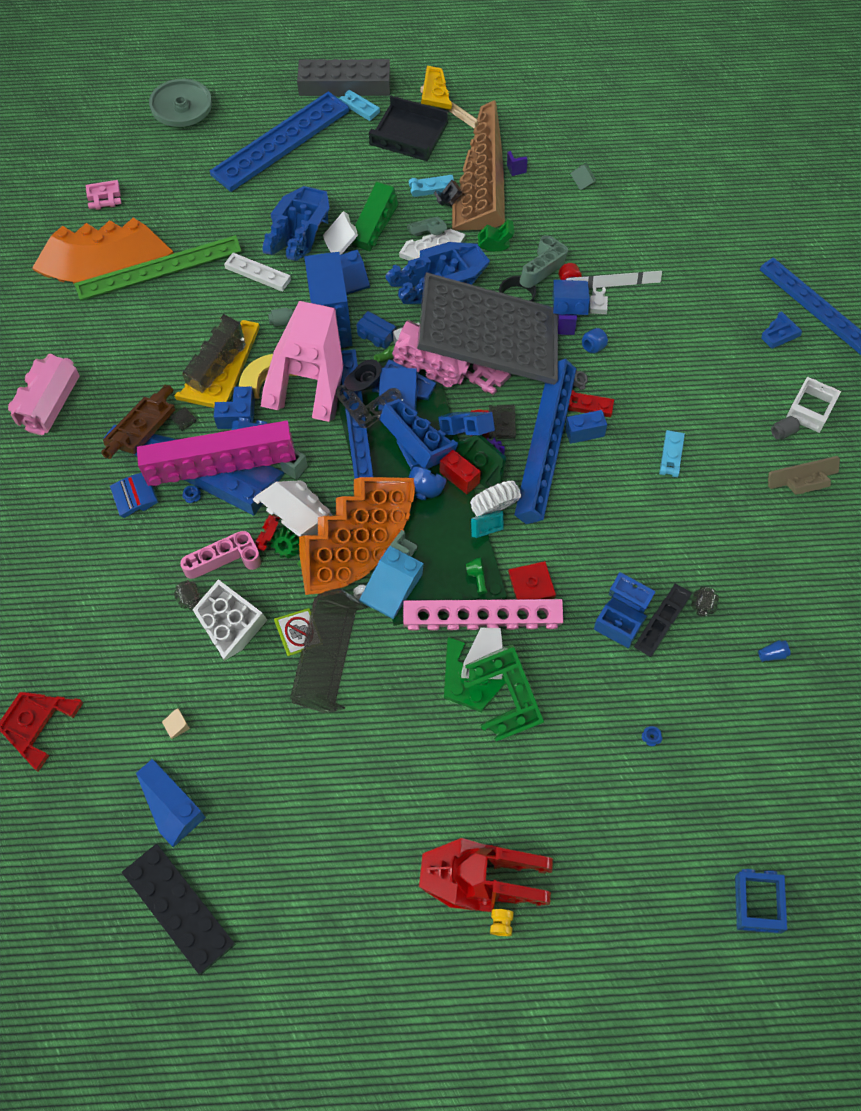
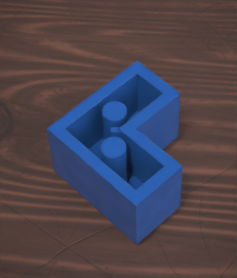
M252 386L234 387L233 402H215L214 420L217 429H232L233 421H239V418H248L251 423H254L255 397Z

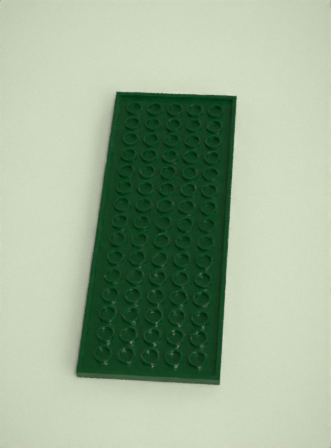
M388 361L381 362V367L384 368ZM420 369L417 372L427 378L425 369ZM341 379L337 406L352 461ZM434 381L436 382V387L429 399H417L416 412L418 417L427 419L431 422L430 426L439 431L438 417L450 414V409L442 384ZM372 389L361 390L373 477L409 478L411 469L396 442L397 439L379 419L381 416L378 410L379 393L372 392ZM457 434L445 435L450 441L455 440L459 442ZM440 463L427 469L435 476L439 474L444 477L440 473ZM444 477L447 480L446 484L437 497L421 500L416 498V493H414V499L409 512L410 516L403 530L405 532V539L417 545V549L411 557L423 563V574L406 601L507 600L506 591L488 534L478 538L472 537L471 518L477 517L470 503L472 498L476 496L474 489L466 494ZM480 557L484 567L486 594H478L476 577L468 576L466 569L468 562ZM403 605L395 618L392 619L393 626L403 624ZM422 611L418 613V618L420 620L429 618V615ZM441 611V612L438 613V616H439V615H443V614H447V613L444 612V611Z

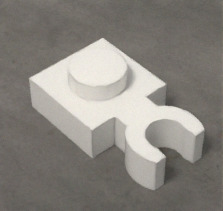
M596 286L593 287V296H590L589 313L607 314L608 297L605 296V287L602 288L601 292L596 291Z

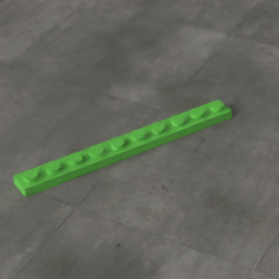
M235 235L74 283L80 301L226 258L231 256L232 253L239 254L242 251Z

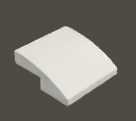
M344 211L323 234L330 252L340 251V255L358 236L356 227L350 223L349 215Z

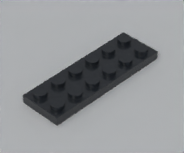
M157 843L121 872L200 976L236 945Z

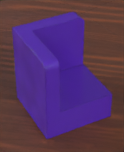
M508 151L507 167L511 176L527 173V157L514 159L512 152Z

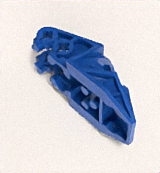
M303 186L283 196L271 213L273 224L271 225V233L265 234L263 253L274 255L288 246L286 248V257L293 261H297L309 253L312 249L319 224L321 222L328 223L330 207L327 191Z
M447 242L420 250V257L409 260L402 271L399 266L393 265V269L386 274V280L392 287H402L399 288L398 297L403 304H422L426 272L472 285L489 265L490 260L478 244Z

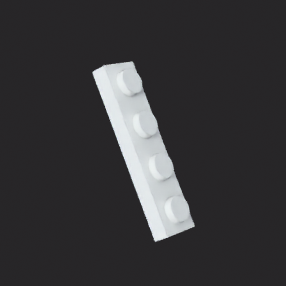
M232 253L224 264L225 269L282 292L291 281L290 275L235 253Z

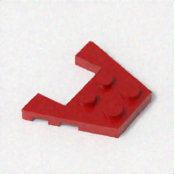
M19 692L0 720V732L27 762L39 772L49 755L33 747V743L55 710L74 718L83 702L76 698L73 700L59 696L48 697L42 694Z

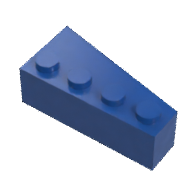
M396 399L384 405L379 418L380 421L422 468L428 469L439 464L440 460L449 452L456 450L458 443L455 440L450 441L445 437L446 434L443 431H437L430 426L431 422L427 419L418 417L417 412L402 400Z

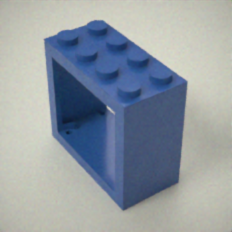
M340 251L304 256L311 303L335 308L341 348L353 346Z

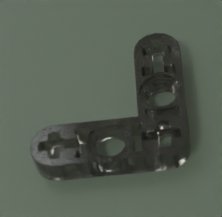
M345 385L339 386L336 390L339 401L361 428H368L379 420L382 410L376 412L374 411L375 407L380 404L384 406L386 404L385 400L387 403L394 401L391 398L392 395L397 397L396 399L403 401L400 390L397 388L387 390L366 406L355 392L345 388ZM344 391H345V392L348 394V396L350 397L348 400H347V398L342 394ZM359 403L357 409H350L351 404Z

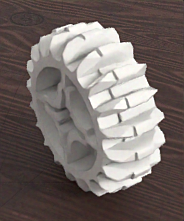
M514 481L502 482L473 497L470 502L471 508L476 516L497 510L501 511L520 499V489Z

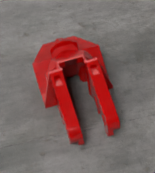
M464 838L457 839L422 854L419 888L449 908L492 912L495 902L514 904L530 902L531 904H536V906L550 905L551 892L499 882L497 880L486 881L487 860L494 865V869H500L501 867L515 869L516 871L534 869L538 873L546 874V872L552 873L553 859L550 857L500 848L499 846L485 845Z

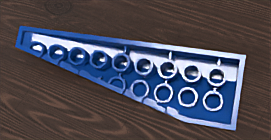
M113 425V427H112V428L109 430V432L104 436V438H105L117 425ZM153 434L143 446L178 439ZM269 465L236 470L230 473H219L213 476H202L196 479H185L184 481L255 516L263 503L257 504L253 501V498L275 482H279L284 476V472Z

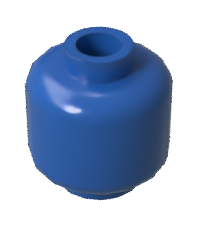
M594 328L582 337V346L589 353L595 354L604 349L608 344L607 335L600 328Z

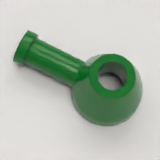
M480 557L468 562L466 569L468 576H473L477 579L478 594H486L484 567Z

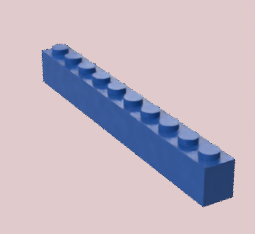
M567 359L558 361V380L556 384L545 383L520 488L521 497L517 501L514 514L525 524L544 520L576 368Z

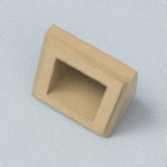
M179 709L174 710L162 721L171 739L190 729Z

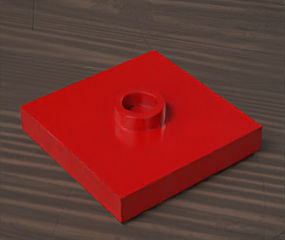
M545 561L508 569L516 600H539L556 597Z

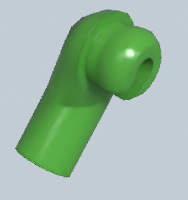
M391 345L382 353L374 355V360L380 363L394 357L392 352L395 345Z

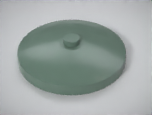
M174 79L154 89L149 98V106L152 115L159 122L168 126L184 127L203 120L211 111L212 99L209 90L200 82L190 79Z

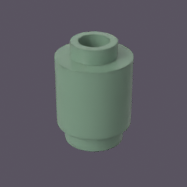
M280 308L271 310V313L268 314L269 323L273 324L274 327L287 325L293 314L292 309Z

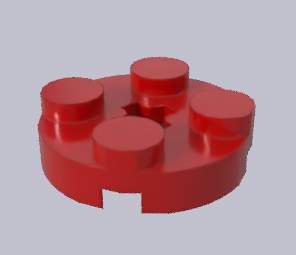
M269 514L268 518H266L262 526L265 531H261L255 541L257 549L265 551L266 544L271 540L279 523V516Z

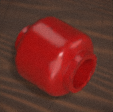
M566 263L559 269L558 275L560 280L582 277L579 267L574 263Z

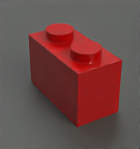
M452 450L440 460V473L464 493L468 494L480 483L481 471L456 451Z

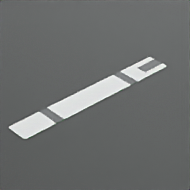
M662 271L566 278V280L588 281V288H593L594 286L598 288L660 283Z

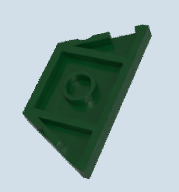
M473 435L457 442L458 445L455 451L481 471L480 483L486 489L502 483L506 456L482 435Z

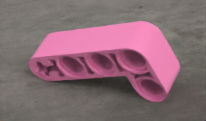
M240 531L182 558L180 564L185 576L189 579H194L239 558L242 559L246 568L254 570L261 565V558L250 534L246 531Z

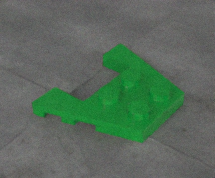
M448 637L444 699L482 713L497 696L502 687L506 685L504 676L502 675V679H487L465 688L464 681H468L469 678H461L463 663L459 662L465 643Z

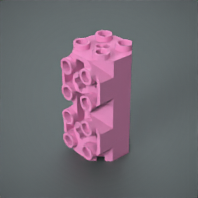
M407 320L392 352L394 362L406 368H417V372L420 369H425L428 379L437 381L445 387H452L453 384L457 383L461 385L470 363L417 349L419 325Z
M48 354L46 358L41 360H34L32 368L25 376V382L28 383V387H19L14 399L8 406V410L11 412V416L17 425L21 426L23 424L26 426V431L41 436L49 432L80 376L76 367L73 366V361L68 358L56 357L53 354Z

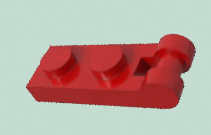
M572 390L568 410L580 413L602 410L604 417L611 418L614 399L575 393Z

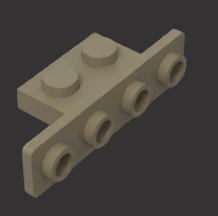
M834 456L771 471L768 475V487L773 489L787 485L795 495L830 487L831 480L827 476L839 472L840 458Z

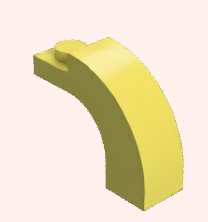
M273 354L254 360L245 368L241 375L239 387L252 386L255 398H259L260 388L266 380Z

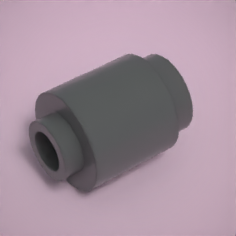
M788 416L774 423V426L771 427L773 437L779 440L797 433L800 427L799 420L793 416Z

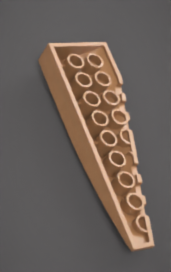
M495 100L480 107L477 118L478 125L474 128L473 132L475 136L474 139H471V150H468L463 167L464 174L460 177L459 181L462 193L452 205L453 230H482L487 224L495 228L505 223L503 156Z

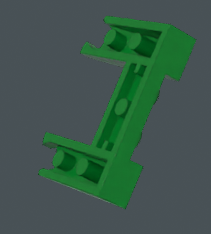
M513 644L465 665V669H469V680L464 681L465 688L503 674L516 706L515 709L480 725L482 730L485 731L489 728L496 734L495 741L544 723Z

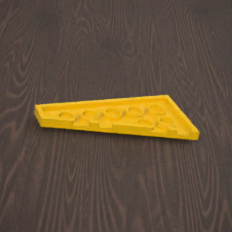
M242 320L230 333V337L226 342H222L219 345L215 354L212 353L196 371V375L184 384L185 387L181 392L178 391L174 395L175 399L214 408L215 402H230L234 387L237 385L259 331V323Z

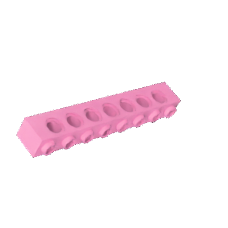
M562 599L403 601V627H408L410 631L420 630V627H427L428 630H439V627H447V630H459V627H467V630H478L479 627L499 628L501 626H507L508 630L519 629L518 626H526V629H538V626H546V629H558V626L563 624ZM520 610L524 611L527 618L524 620L520 619L517 616V612ZM424 611L429 615V618L424 621L420 620L418 613ZM441 611L446 612L448 619H439L438 613ZM465 611L468 614V619H459L458 612ZM479 611H485L488 615V618L486 620H481L478 617L477 613ZM537 611H544L546 619H540L537 616ZM497 612H506L507 619H500Z

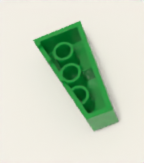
M376 181L355 225L358 236L352 242V246L370 252L373 246L376 245L379 236L399 205L394 187Z

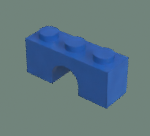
M453 412L438 417L440 430L446 435H455L466 432V435H482L495 430L492 412Z

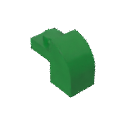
M507 219L499 229L487 224L478 233V246L490 252L503 251L509 248V239L514 235L513 221Z

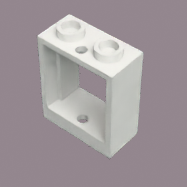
M807 377L787 417L793 416L799 420L801 425L820 433L841 391ZM805 392L830 403L824 415L798 405Z

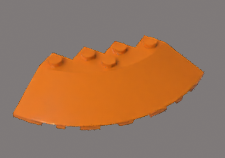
M132 218L123 227L109 220L99 230L87 223L75 233L62 226L51 235L32 269L45 277H53L60 282L70 281L74 284L174 253L145 224L135 218Z
M360 477L354 479V496L336 498V516L318 517V535L299 536L300 562L305 595L325 593L348 586L369 574L377 566L381 557L399 532L404 529L409 519L411 503L415 493L414 478Z

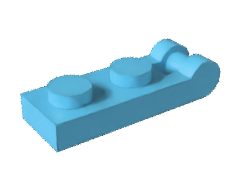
M348 90L345 96L339 98V100L349 106L350 110L369 121L380 113L378 106L351 90Z
M453 175L419 180L411 178L409 180L411 194L414 197L434 194L435 190L443 192L451 180L454 181Z
M666 431L660 475L670 474L672 477L678 478L685 433Z

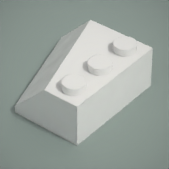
M301 480L275 482L253 498V501L257 504L261 502L268 507L266 511L271 515L275 514L282 518L281 523L297 536L318 535V517L333 516L330 510L318 500L319 498Z
M217 580L193 608L195 615L224 660L242 651L267 621L261 611L220 580Z

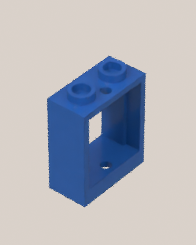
M619 572L608 595L644 613L656 591Z
M742 869V872L735 876L737 930L782 934L787 930L785 876L777 875L776 871L755 873L753 869ZM746 881L776 883L777 920L747 917Z

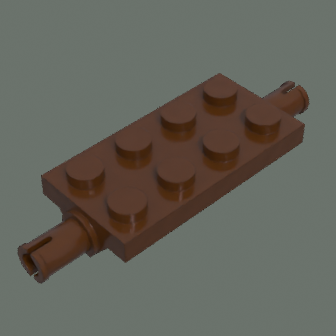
M165 384L150 398L143 397L103 439L104 446L106 447L101 451L102 455L105 458L111 459L118 450L136 454L137 447L143 446L175 411L174 405L166 401L173 393V388Z

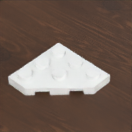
M449 229L445 230L443 234H431L423 236L421 240L406 241L399 252V257L409 261L419 258L420 250L447 242L463 243L466 234Z

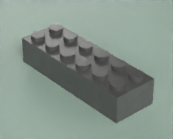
M390 59L299 60L297 75L299 96H322L328 91L334 96H345L348 90L359 96H390Z

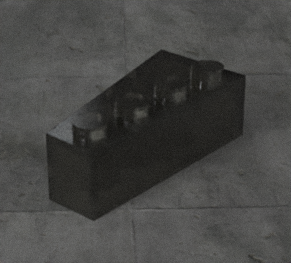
M225 314L220 318L222 321L220 325L212 329L211 333L213 335L209 341H204L201 345L200 354L194 355L182 373L185 383L201 393L211 386L216 377L222 374L225 367L232 363L234 357L246 345L240 322Z

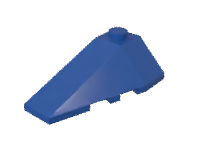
M153 759L136 772L158 831L174 847L206 817Z

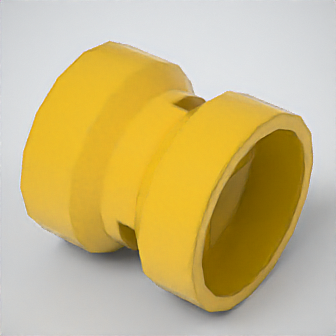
M493 909L491 913L493 924L490 926V934L512 936L511 921L513 920L514 912L505 909Z

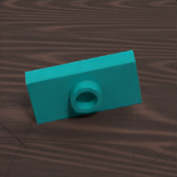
M497 510L471 518L472 537L478 538L503 530V511Z

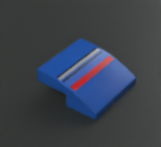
M142 473L124 478L110 486L119 515L123 518L138 509L145 511L158 503L153 485H147Z

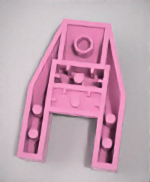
M304 301L298 302L274 350L263 387L261 407L274 410L284 408L289 374L318 380L312 418L328 422L335 419L344 366L335 308Z

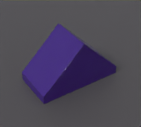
M558 314V334L575 335L576 314Z

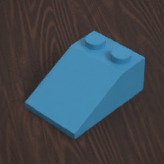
M389 546L379 560L359 601L394 619L402 607L403 601H406L421 578L423 563Z

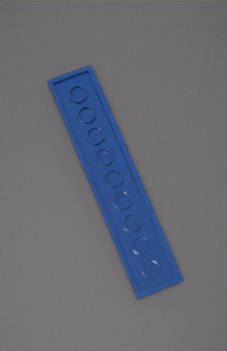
M328 91L211 169L210 175L232 192L349 112V106Z

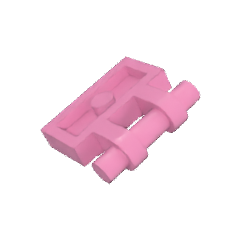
M118 180L86 185L88 201H94L88 203L89 209L96 208V210H100L101 207L110 206L112 208L122 204L121 198H114L121 196Z
M473 364L474 373L467 371L465 377L471 383L479 385L484 392H489L492 395L497 391L493 387L494 384L501 387L511 377L510 373ZM484 376L488 380L485 382L480 377Z

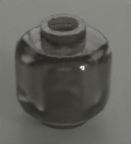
M189 580L178 584L173 594L179 606L183 609L189 608V610H193L203 598V594L197 584Z
M700 587V589L694 591L691 607L697 611L696 615L708 617V614H714L717 610L719 595L716 594V590L708 587Z

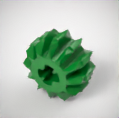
M286 526L277 529L271 538L273 543L270 546L276 549L274 554L280 553V558L286 556L287 559L297 556L299 554V537Z

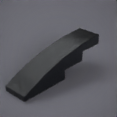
M675 583L656 613H654L634 648L652 657L692 593Z

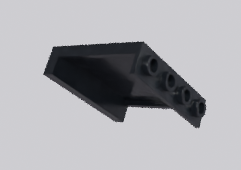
M390 95V106L377 128L370 129L369 145L428 161L448 124V111Z

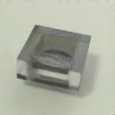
M186 407L170 416L171 420L181 431L197 422L196 418Z

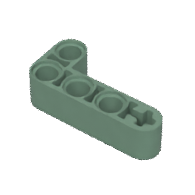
M549 235L542 236L537 249L539 256L523 266L520 284L531 288L559 269L565 263L568 248Z

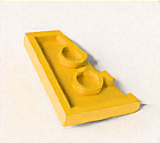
M427 66L421 104L451 110L452 103L449 100V92L446 89L442 68Z

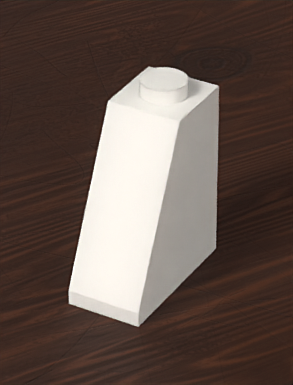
M480 628L463 663L461 678H469V669H465V665L502 648L501 628ZM499 674L490 679H502L503 674Z

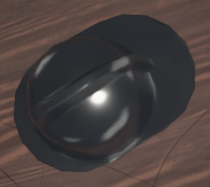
M373 359L361 362L345 378V388L350 391H365L375 388L380 382L381 364Z

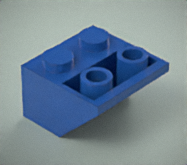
M612 598L598 616L594 630L629 649L647 616Z

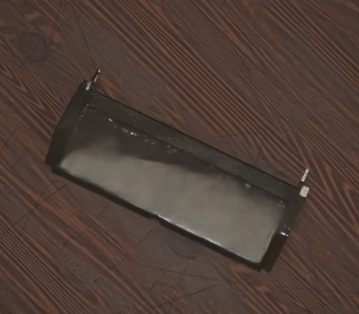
M340 588L325 591L314 598L303 643L304 649L301 650L290 696L293 704L323 713L345 709V707L336 703L355 613L357 610L367 608L359 599Z

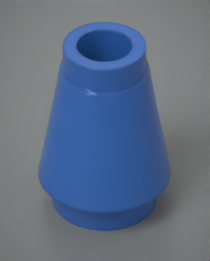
M778 640L758 650V654L762 662L781 660L790 656V649L785 640Z

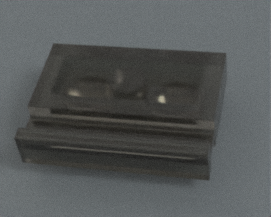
M489 405V412L493 414L495 427L494 431L489 432V439L494 437L497 439H515V405Z

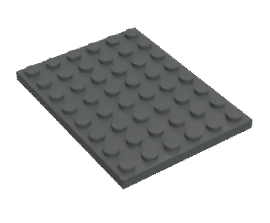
M426 272L417 349L555 385L558 380V314H553V307Z

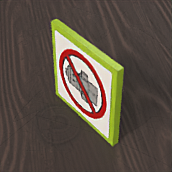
M309 608L274 619L287 656L323 645Z

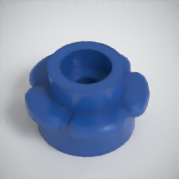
M191 485L184 489L182 496L187 503H193L200 499L201 492L197 487Z
M654 726L646 727L644 733H642V740L648 746L660 744L662 741L661 731Z

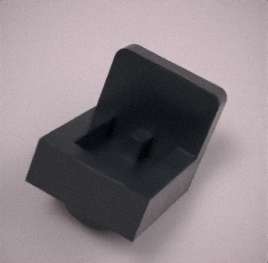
M451 180L443 192L435 190L434 195L440 205L452 207L461 195L462 190L456 181Z

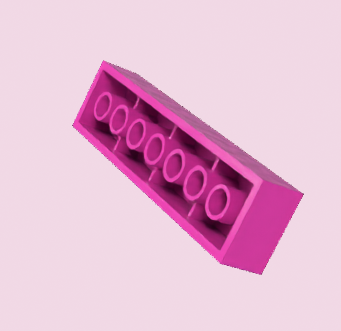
M288 420L137 447L138 467L148 486H157L162 483L196 479L202 476H213L219 473H230L236 470L252 469L253 467L269 466L275 463H287L296 460L294 442Z

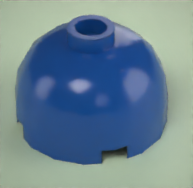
M412 467L409 478H414L415 497L421 500L437 497L442 492L447 481L441 475L436 474L435 476L431 471L420 467Z

